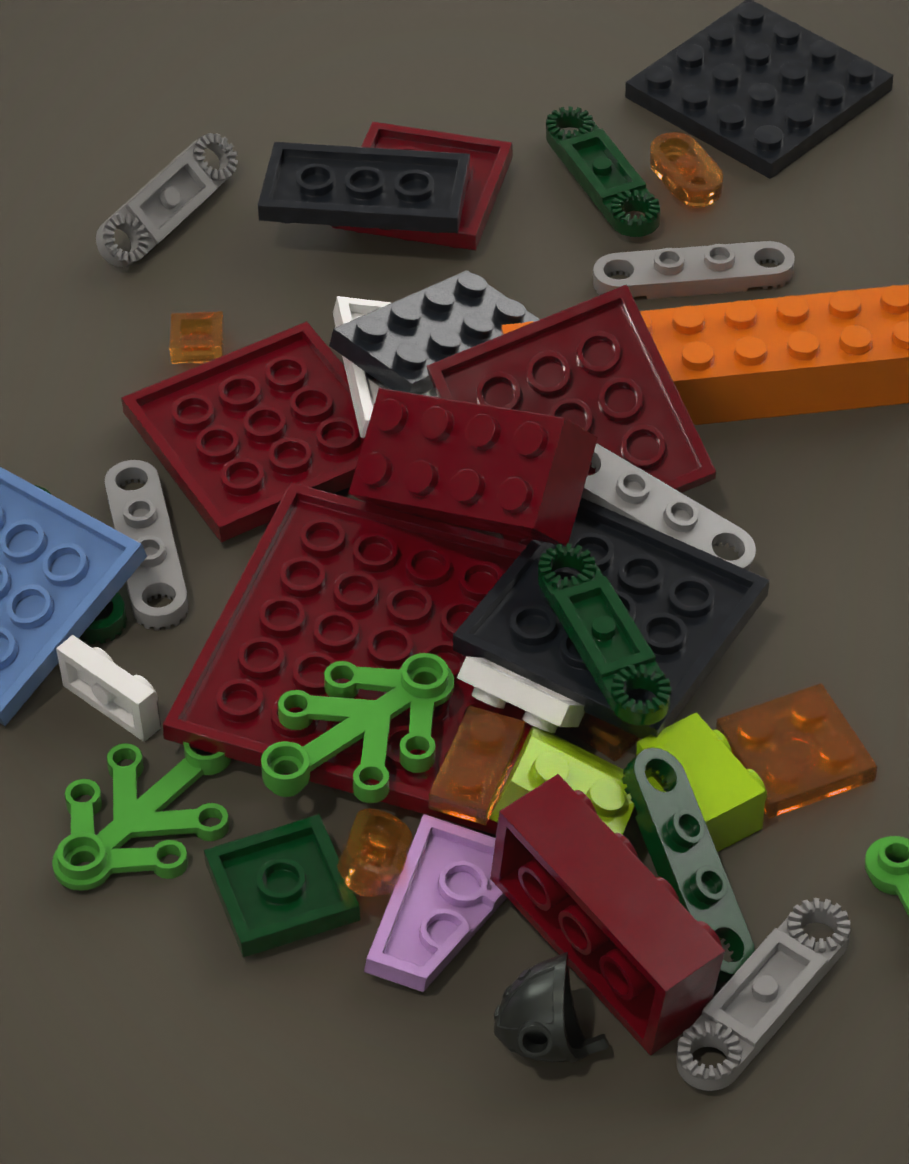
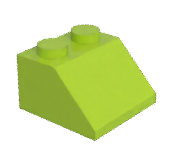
M532 726L489 819L498 823L500 810L557 774L574 791L580 790L587 795L593 803L597 815L614 833H621L623 835L635 805L631 801V795H627L624 790L627 788V784H623L622 778L625 777L623 774L624 769L553 733Z

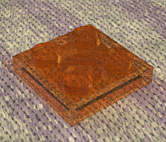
M822 683L717 719L716 730H719L725 736L732 753L746 769H753L762 779L767 791L764 812L769 819L868 784L876 779V763Z

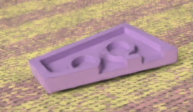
M423 814L366 958L365 973L421 992L427 989L507 899L490 879L496 838Z

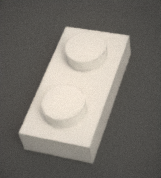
M74 635L70 636L56 648L62 683L65 688L143 742L161 729L157 708L158 696L153 686L140 675L132 676L116 665L104 650L99 647L91 648Z
M466 656L457 676L458 679L474 686L471 695L476 699L504 709L506 702L525 710L522 718L525 722L550 733H555L558 726L579 727L585 713L584 705L482 657Z

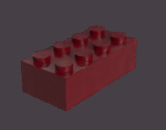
M379 388L348 494L366 503L437 522L567 546L598 437L563 417Z
M559 774L499 811L490 877L494 884L559 955L568 952L571 969L650 1056L677 1038L686 1029H689L702 1015V1010L712 1000L725 953L716 932L707 923L697 921L679 902L678 895L671 884L660 876L655 877L638 859L631 842L621 833H614L597 815L595 807L587 795L580 790L574 791Z

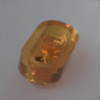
M669 132L657 136L652 141L650 146V166L680 202L691 207L701 208L719 200L723 189V172L693 137L684 133Z
M371 808L360 810L349 829L337 864L338 871L344 878L347 887L365 897L391 893L406 863L412 842L410 829L399 818L385 811Z

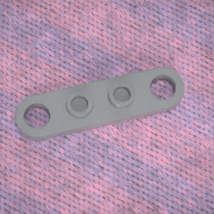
M208 133L192 142L101 224L96 234V245L101 256L109 264L116 267H128L143 258L156 244L162 241L214 193L222 183L232 176V173L237 169L235 165L238 164V160H235L237 152L232 150L233 144H228V139L225 136L221 138L218 133ZM203 149H210L217 155L220 162L218 171L217 169L212 170L211 166L207 167L208 162L204 163L205 156H202L205 151ZM115 229L125 232L131 241L129 253L127 251L122 252L121 248L117 249L118 244L114 245L115 238H112V236L115 234L113 232Z
M774 241L611 253L599 258L594 264L593 287L596 293L601 295L627 284L633 298L646 296L647 299L747 292V289L751 287L768 289V286H772L773 290L777 289V285L783 287L786 282L789 283L794 273L795 256L789 247ZM766 259H769V263H772L775 260L774 264H779V266L772 268L763 267L760 265V261L766 263ZM616 271H619V275H623V272H625V276L628 278L618 280L612 279L610 276L611 272L613 275H616Z
M596 443L591 461V467L596 468V473L587 475L582 498L716 557L718 556L712 549L714 544L719 546L720 542H722V546H725L728 543L729 548L734 546V551H739V559L728 562L749 571L756 554V546L752 537L745 530Z
M141 460L123 461L109 469L104 482L114 529L141 543L147 554L145 560L126 581L133 616L137 619V623L140 625L144 624L146 629L154 627L155 631H160V627H165V630L171 629L170 625L174 624L177 626L180 624V619L184 620L186 618L188 598L159 475L156 468L148 462ZM131 479H134V483H138V480H140L141 484L145 483L143 487L137 490H123L120 485L125 486V481L128 484L131 483ZM158 594H161V598H165V595H167L168 599H173L170 604L164 607L157 608L147 605V600L149 602L152 601L151 596L157 599Z
M813 898V902H809L808 899L803 900L802 905L799 906L797 904L793 907V911L790 912L785 921L768 935L702 1010V1015L689 1029L683 1032V1036L678 1040L676 1065L680 1076L685 1082L697 1089L714 1091L729 1086L737 1079L845 953L850 937V920H848L846 910L842 911L838 903L834 906L831 904V900L825 899V902H821L819 898ZM817 922L828 925L835 933L832 934V939L831 937H826V941H823V938H819V942H815V937H812L810 940L807 933L803 935L802 928L807 924ZM702 1047H714L722 1051L727 1059L723 1061V1065L717 1064L716 1068H713V1065L705 1068V1064L702 1063L701 1066H698V1061L696 1059L693 1061L692 1053Z

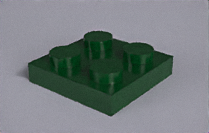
M319 814L204 850L206 867L243 958L361 920L359 903Z

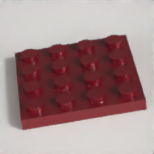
M627 284L427 365L428 375L439 398L566 418L598 437L597 444L681 493L716 478V470ZM592 462L590 464L588 475H593L596 473V468L591 467ZM500 534L502 539L528 545L532 540Z
M307 321L121 397L123 413L221 543L270 522L290 483L332 494L350 487L364 442V438L360 437L345 366Z

